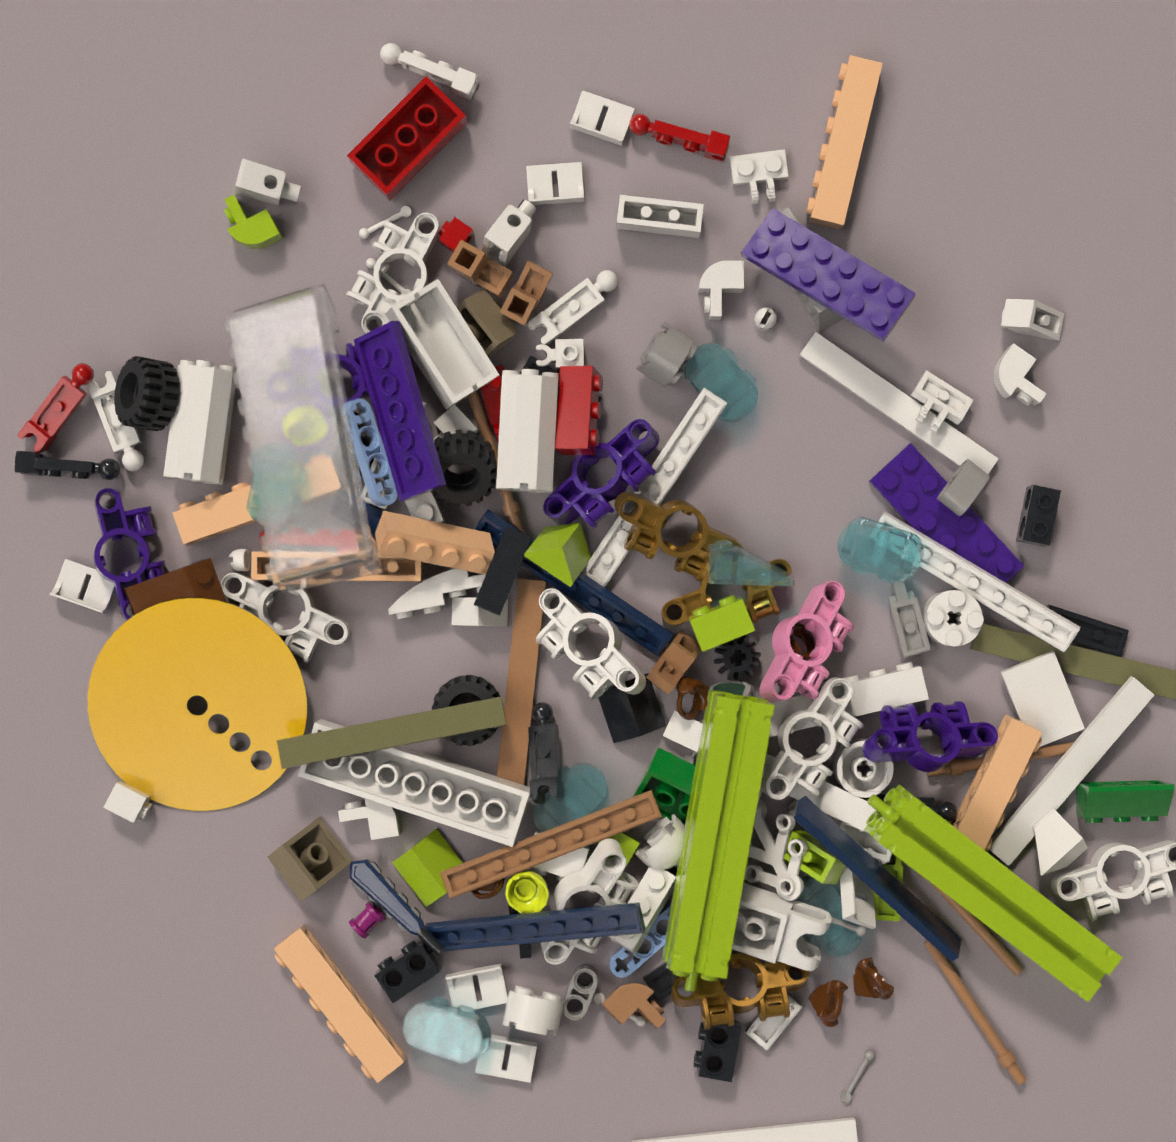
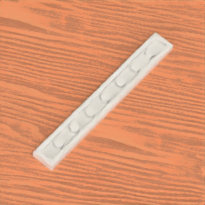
M817 332L814 333L799 356L958 467L966 459H969L989 474L998 461L997 457L944 420L936 432L930 430L931 423L937 417L931 411H928L924 421L921 423L916 421L915 418L923 407L921 404Z
M703 388L652 465L657 474L648 477L639 485V490L635 491L634 494L660 505L727 405V402L706 388ZM628 501L623 512L629 513L633 511L635 501ZM619 515L582 570V573L605 587L629 552L624 549V544L633 524L625 521Z
M887 512L883 513L869 536L958 590L970 594L975 600L1064 653L1080 630L1078 625Z
M1130 676L992 838L989 850L1009 866L1035 836L1033 826L1050 810H1057L1153 698L1154 694L1137 679Z
M674 711L663 736L698 752L703 724L694 719L685 720L677 711ZM766 754L764 764L771 766L775 757ZM779 778L773 779L770 787L780 791L782 788L781 780ZM825 781L819 788L820 794L818 796L797 783L788 795L797 800L807 796L824 813L864 832H867L864 829L867 826V819L876 811L867 804L866 800Z
M851 1117L632 1140V1142H858L856 1119Z

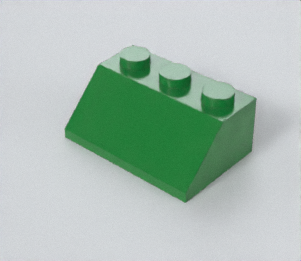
M658 747L632 797L652 790L662 816L660 818L667 817L671 821V815L674 814L685 826L695 765Z
M1161 780L1080 782L1076 787V814L1078 817L1085 818L1086 823H1102L1103 818H1113V822H1131V817H1141V821H1159V816H1168L1174 794V784Z

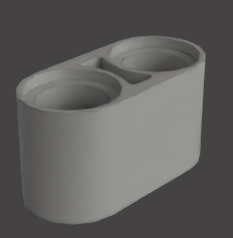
M966 459L940 492L937 500L956 515L961 516L988 482L990 475L971 460Z
M579 965L574 970L565 992L563 1013L570 1020H580L585 1016L596 990L598 975L595 968L591 965ZM586 972L592 975L593 981L589 985H581L577 977L581 973ZM571 999H578L582 1002L583 1007L579 1011H571L567 1007V1003Z

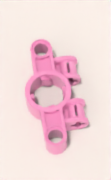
M829 581L813 587L798 615L782 620L775 628L772 646L776 656L760 685L761 697L768 702L773 703L787 700L793 696L795 691L810 699L818 697L820 685L829 676L828 670L820 664L829 657L831 651L841 652L843 650V642L847 634L851 633L854 629V625L838 613L845 597V590L839 582ZM825 591L829 594V600L825 596ZM797 622L805 625V628L812 632L815 640V649L810 653L809 657L811 658L808 661L803 660L801 655L794 653L790 645V636L793 633L792 627ZM775 683L780 688L779 695L775 691Z

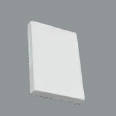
M1054 651L1000 671L1019 720L1042 732L1040 747L1085 729Z

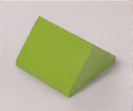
M581 523L545 527L524 554L526 558L569 587L572 586L591 558Z
M436 828L392 863L427 907L447 893L440 872L463 862Z

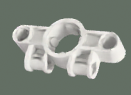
M422 213L418 215L409 231L388 221L384 222L383 232L378 241L372 244L374 249L382 253L375 264L373 276L359 270L357 273L358 279L352 290L346 293L347 297L367 307L361 321L365 334L370 332L368 330L370 321L377 319L382 322V325L388 323L389 320L385 314L392 306L410 295H414L418 290L428 285V274L424 263L439 237L438 233L440 230L438 220L433 214ZM423 223H432L435 226L434 230L429 234L422 233L419 229ZM396 259H404L412 266L416 264L421 270V279L417 278L413 288L414 291L406 295H398L392 289L387 291L381 284V274H385L389 268L388 263Z
M229 573L221 580L224 595L240 602V608L260 618L278 635H287L285 644L293 654L302 657L306 663L311 659L320 639L327 643L338 645L347 642L350 638L351 629L348 623L315 608L310 593L298 584L279 582L267 586L239 573ZM238 578L242 583V588L238 593L234 594L229 589V583L232 579ZM284 588H288L287 591L294 595H301L306 609L300 615L299 621L301 622L299 625L288 630L283 629L284 626L277 622L273 624L267 612V607L274 600L272 595ZM335 624L341 625L344 630L343 637L339 640L333 639L330 635V629ZM295 643L305 647V649L295 645Z
M550 588L542 592L539 598V605L552 620L540 631L535 640L538 644H543L552 653L551 657L554 661L561 659L567 654L573 662L582 666L573 676V680L575 683H580L589 692V697L592 700L600 697L612 684L621 691L632 695L643 691L646 685V678L621 651V634L613 622L596 613H584L567 595L557 589ZM558 596L560 599L558 607L551 609L550 603L552 599ZM599 622L598 625L609 634L608 647L601 651L600 657L597 659L583 660L584 655L576 649L577 635L587 628L586 625ZM634 673L635 683L627 688L625 679L629 674Z
M843 678L828 679L821 687L818 697L812 701L807 710L794 712L781 723L778 731L780 752L761 781V789L767 796L776 800L784 799L789 795L796 783L816 796L820 794L819 788L827 776L833 774L831 770L821 763L825 762L832 755L836 742L849 749L851 746L849 742L858 728L862 729L864 726L863 723L844 711L853 695V687L848 680ZM840 683L843 686L844 692L841 697L836 699L832 694V688L835 684ZM812 717L814 724L823 727L825 742L816 750L818 752L817 755L803 758L802 754L790 748L789 733H793L796 727L795 723L798 720ZM779 778L782 782V788L779 792L772 793L770 783L773 779Z
M615 839L601 841L582 871L571 873L558 883L554 891V902L557 910H565L564 906L568 904L570 897L579 891L585 890L591 893L597 892L601 895L599 902L595 903L593 907L626 904L627 897L632 890L638 887L639 883L634 877L623 871L626 866V858L618 841ZM602 937L540 942L545 960L550 964L556 965L563 963L574 947L589 953H595L598 949L597 944Z
M1166 840L1139 849L1121 842L1105 844L1095 852L1090 864L1055 875L1051 882V889L1054 894L1067 901L1082 898L1091 921H1096L1097 917L1112 912L1119 914L1120 908L1117 898L1128 899L1140 894L1145 905L1151 904V900L1164 896L1171 898L1174 896L1168 872L1176 869V859L1170 861L1168 854L1171 848L1176 847V841ZM1120 851H1129L1135 858L1134 867L1138 870L1136 878L1131 885L1118 886L1119 890L1110 889L1105 883L1108 880L1102 870L1104 862L1109 856L1113 857L1120 854ZM1066 880H1071L1072 889L1070 892L1063 894L1061 884Z

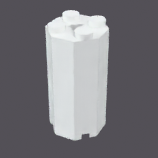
M180 360V365L177 367L180 395L174 417L171 418L163 477L223 485L237 380L236 367L227 365L217 367L213 366V362L196 360V362Z
M522 369V374H519V371L513 370L502 371L497 490L529 491L533 493L553 492L558 373L543 372L542 375H539V370Z

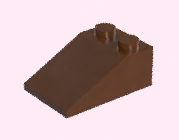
M211 558L194 562L124 588L134 615L156 604L175 599L205 598L227 603Z

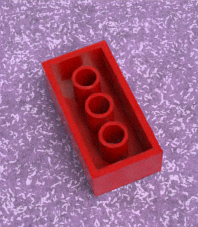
M425 76L347 157L350 163L391 201L468 124L467 117Z

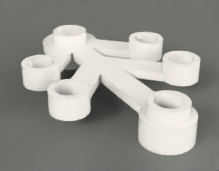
M759 799L754 828L765 850L750 844L748 857L773 865L777 875L764 872L758 865H750L746 867L745 879L748 882H762L775 887L778 895L786 901L795 900L801 895L804 887L803 881L798 874L803 855L808 850L807 843L802 839H794L788 844L790 832L795 826V819L791 814H781L776 818V826L779 831L776 842H774L764 821L767 814L766 804ZM784 818H787L788 820L787 827H784L783 825ZM797 843L801 847L799 853H797L795 850V845ZM787 844L788 851L792 855L788 869L783 860ZM753 869L756 871L755 879L751 875ZM787 881L790 883L791 886L790 891H787L786 889Z

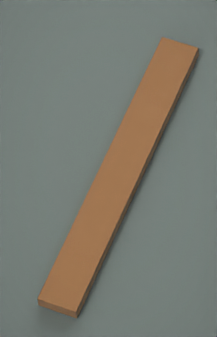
M518 578L504 705L507 725L502 726L497 777L524 785L529 745L528 727L531 726V712L539 644L535 639L541 631L543 610L539 605V598L542 592L545 591L546 581Z
M649 790L514 843L513 847L505 846L441 871L440 874L449 898L452 899L662 816L652 790Z

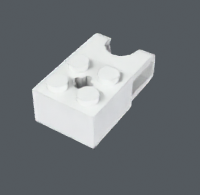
M743 883L732 949L772 963L779 961L802 970L813 971L820 965L821 952L818 947L807 942L803 935L825 934L831 926L832 918L830 913L823 909L796 900L786 901L776 893Z

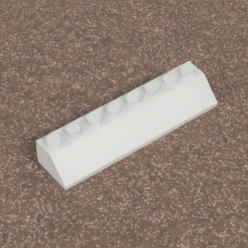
M320 719L314 723L311 734L343 728L344 726ZM405 746L301 765L298 774L299 777L511 847L514 845L530 799V787Z

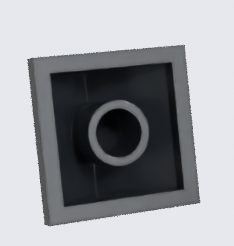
M636 678L626 680V687H631L635 683ZM647 678L645 688L639 694H628L618 689L615 685H611L598 697L613 743L640 737L666 726L652 682Z

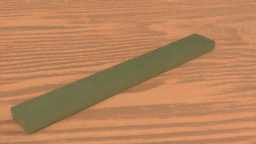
M984 623L978 635L971 642V650L1020 662H1025L1047 652L1054 651L1062 672L1117 686H1123L1132 676L1154 695L1176 700L1175 670L1069 645L1064 653L1039 637Z
M497 697L277 740L281 768L286 769L506 726L507 724L502 698Z

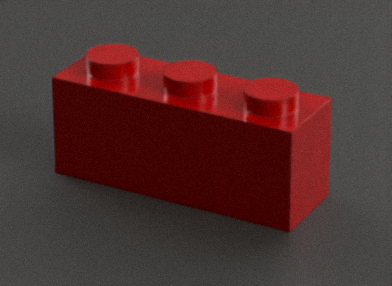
M560 366L555 449L562 455H595V446H599L600 434L597 429V419L601 418V404L598 402L599 392L603 389V377L593 366Z

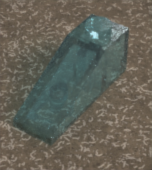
M716 541L715 545H709L707 574L709 584L794 586L792 574L737 545H732L731 541Z

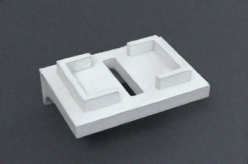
M582 90L576 110L570 121V128L622 146L635 108ZM604 106L608 110L602 128L598 131L595 129Z
M581 162L526 166L528 201L533 205L584 202ZM552 172H557L559 197H553Z
M65 559L55 587L49 595L106 614L115 587L114 583L104 579L96 569ZM87 574L92 575L84 598L80 600L79 597Z
M846 867L840 877L842 919L874 929L876 928L873 890ZM855 896H858V897H861V898H864V899H865V901H864V900H862V899H859V898H856V897H855Z
M501 963L446 974L445 978L454 1014L507 1003L508 995ZM473 975H478L482 1000L477 1001Z
M482 1033L475 1073L530 1083L537 1043ZM506 1044L511 1045L507 1070L502 1069Z

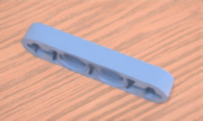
M361 398L350 400L343 407V418L372 503L377 506L391 505L396 501L398 494L371 406L366 400ZM359 408L361 414L355 416L353 410ZM365 423L366 426L358 428V424ZM364 431L371 437V443L368 447L361 442V434ZM372 459H376L379 463L380 469L377 474L373 473L370 469V461ZM383 478V481L376 483L375 479ZM386 489L387 494L381 497L380 492Z
M671 903L661 911L646 936V939L651 943L650 950L646 953L637 951L636 955L633 953L634 956L639 958L637 962L632 957L627 962V970L623 968L617 970L615 968L617 966V958L624 960L629 956V952L625 951L626 949L622 946L610 957V970L616 977L624 978L631 975L666 944V934L658 933L656 924L662 919L669 920V914L667 913L670 911Z

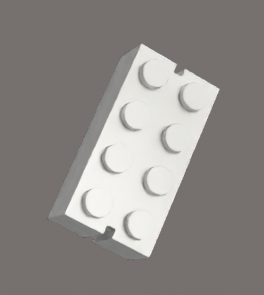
M439 279L418 290L414 295L412 294L395 304L386 312L385 315L389 322H400L407 350L445 409L450 408L499 376V373Z

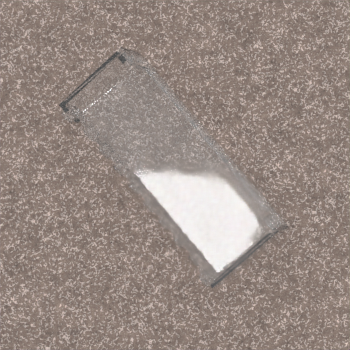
M325 284L311 286L228 312V318L224 319V326L227 335L231 336L233 344L229 345L228 349L231 361L236 362L237 372H233V379L236 389L241 391L242 399H238V408L240 415L245 416L246 426L242 427L245 443L250 444L251 453L247 454V462L250 471L254 470L255 481H252L251 485L254 497H259L260 508L256 509V515L259 525L264 527L265 536H261L263 552L268 553L270 563L265 565L268 580L272 581L273 585L277 586L284 593L383 573L377 543L370 533L335 333L340 332L336 307Z

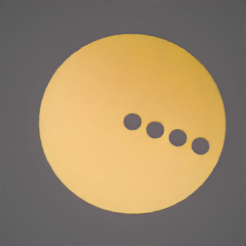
M205 598L175 599L146 608L131 617L112 634L103 646L92 669L88 687L89 722L94 739L106 762L126 784L150 795V799L177 809L191 811L218 810L238 805L259 795L278 780L286 770L281 768L277 740L302 736L306 727V688L300 668L289 647L269 625L257 616L240 607L218 600ZM198 695L206 699L208 709L204 714L194 715L188 710L187 702L192 696ZM215 714L226 716L229 720L228 730L221 734L213 732L209 727L210 717ZM243 732L249 736L251 744L246 751L238 752L231 747L230 738L234 733ZM263 750L270 754L272 763L269 768L259 770L252 765L251 757L256 751Z

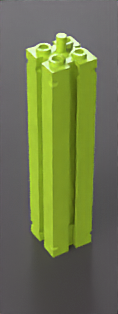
M710 689L708 691V705L705 708L683 834L681 856L678 863L667 925L666 944L662 954L669 970L673 971L674 975L686 977L684 989L692 992L696 991L699 973H701L702 979L708 981H718V978L727 979L728 961L731 956L771 729L770 720L773 717L775 706L764 698L736 695Z
M898 785L896 789L892 788L886 794L884 802L876 795H872L867 801V804L876 811L869 816L866 822L867 826L864 829L878 843L891 851L895 856L1086 1002H1089L1102 984L1099 982L1104 975H1110L1123 959L1122 956L901 785Z

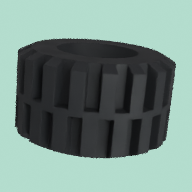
M134 356L126 361L125 366L122 367L118 375L114 392L115 412L122 425L152 431L163 430L165 426L169 425L171 418L174 417L180 395L178 372L173 364L140 356Z
M462 429L456 430L454 434H451L450 431L445 432L444 438L438 436L434 439L446 485L432 490L434 497L437 500L443 498V503L447 505L452 502L454 507H460V504H466V507L472 506L473 501L477 503L483 501V495L488 497L491 494V488L495 487L497 478L495 452L492 450L490 442H484V437L480 434L474 436V431L468 430L467 433H462ZM457 463H467L475 467L473 470L463 474L453 473L447 469Z
M474 675L458 676L441 686L433 699L432 710L452 706L454 700L462 694H473L480 700L501 696L494 688V685L482 677ZM498 727L445 737V739L459 746H474L485 742L496 732Z

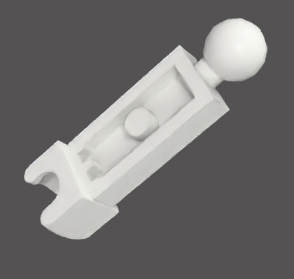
M387 43L380 50V58L385 64H402L404 69L424 77L427 76L433 81L451 87L454 95L471 101L479 82L476 79L477 74L461 67L456 72L453 70L454 67L443 61H439L438 64L428 60L427 55L419 51L413 50L410 53L404 50V53H402L400 47L394 43Z
M604 270L597 275L595 284H592L586 278L546 310L531 319L527 324L528 328L535 330L541 326L545 327L547 333L541 338V344L548 346L562 333L605 301L600 293L602 291L610 292L617 287V275L613 271Z
M107 371L105 373L107 380L105 387L100 388L97 382L91 381L87 384V388L91 398L94 399L113 452L124 451L122 457L123 466L129 471H137L143 466L144 457L140 451L134 449V446L142 443L137 428L124 426L122 422H119L114 405L117 375L113 371Z

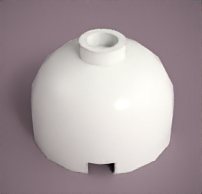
M674 814L671 815V821L665 817L655 824L643 837L646 843L643 847L638 845L635 851L637 857L648 867L660 870H668L673 866L678 868L685 826Z

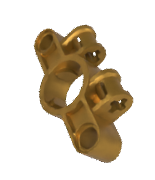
M623 492L615 499L614 506L617 513L622 519L633 524L625 540V550H635L644 554L646 559L651 560L660 547L666 554L677 557L674 571L686 572L695 576V580L700 582L706 576L713 559L731 566L738 564L743 559L744 549L741 544L732 536L709 527L703 514L687 501L672 500L659 505L631 492ZM627 501H635L633 511L629 513L623 512V505ZM676 511H682L689 516L693 513L697 519V530L692 533L691 541L682 546H676L667 540L663 542L661 538V528L664 529L667 516ZM728 545H734V552L729 556H723L724 548Z
M775 559L746 571L731 565L716 567L706 574L698 590L666 602L661 610L662 618L668 624L677 625L689 621L688 617L693 616L692 611L706 605L711 609L710 604L713 602L709 593L706 594L705 592L707 583L713 575L714 578L725 575L724 571L735 573L742 579L740 580L741 588L743 591L746 590L744 604L753 624H757L759 619L769 615H780L771 588L789 580L792 573L791 566L783 559ZM774 564H781L785 569V575L780 580L773 578L771 575V568ZM672 604L678 605L682 611L681 617L675 621L670 620L666 615L668 606ZM768 605V607L764 609H761L759 611L756 610L757 608Z
M736 953L730 956L728 967H732V969L745 967L756 975V988H760V992L754 998L744 997L735 1000L724 992L725 984L723 980L720 981V978H718V981L704 980L701 978V973L698 974L696 991L692 992V995L688 997H683L678 993L677 989L685 986L686 977H678L674 982L671 998L679 1007L700 1005L705 1030L710 1029L711 1026L722 1024L734 1026V1013H746L756 1007L761 1022L766 1021L769 1017L782 1015L784 1018L790 1017V1007L787 992L800 990L809 977V971L779 961L762 964L754 956ZM788 971H798L802 979L793 980L789 976Z

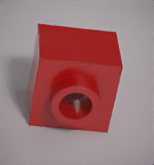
M454 217L451 222L447 220L439 230L438 235L441 236L439 242L443 247L454 253L461 240L469 243L474 236V231L471 227Z

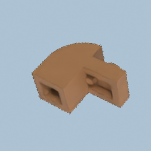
M463 240L459 242L447 263L459 276L477 287L485 288V290L501 298L514 275L513 271L489 259L483 251Z
M530 260L527 261L516 286L511 288L500 313L524 326L528 324L541 303L542 296L554 273Z
M681 630L656 661L646 678L655 687L669 695L700 653L699 643Z
M630 983L621 985L614 989L600 1003L619 1024H623L636 1010L654 1028L658 1029L666 1021L661 1016L664 1013L663 1009L655 1001L652 1000L650 1003L647 1001L654 991L642 984Z

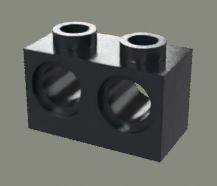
M1037 485L1026 487L1016 537L1017 542L1041 547L1050 546L1061 490Z
M415 940L411 941L400 949L403 954L395 959L389 956L377 965L379 970L376 971L374 976L392 1003H395L441 971L442 967L423 941L416 943ZM414 955L423 956L426 965L422 968L413 966L411 957ZM398 971L402 975V981L400 983H392L388 979V972Z
M734 1020V1026L722 1024L711 1026L708 1030H705L702 1022L700 1023L698 1039L702 1040L701 1050L695 1051L693 1067L697 1068L698 1077L732 1082L742 1027L740 1021ZM722 1028L726 1030V1036L722 1040H714L711 1037L713 1030ZM718 1056L722 1061L718 1067L710 1068L706 1065L708 1058Z

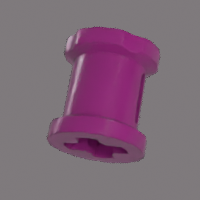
M370 901L365 904L366 908L355 919L352 918L349 921L352 929L364 939L369 936V932L379 922L386 920L381 910Z

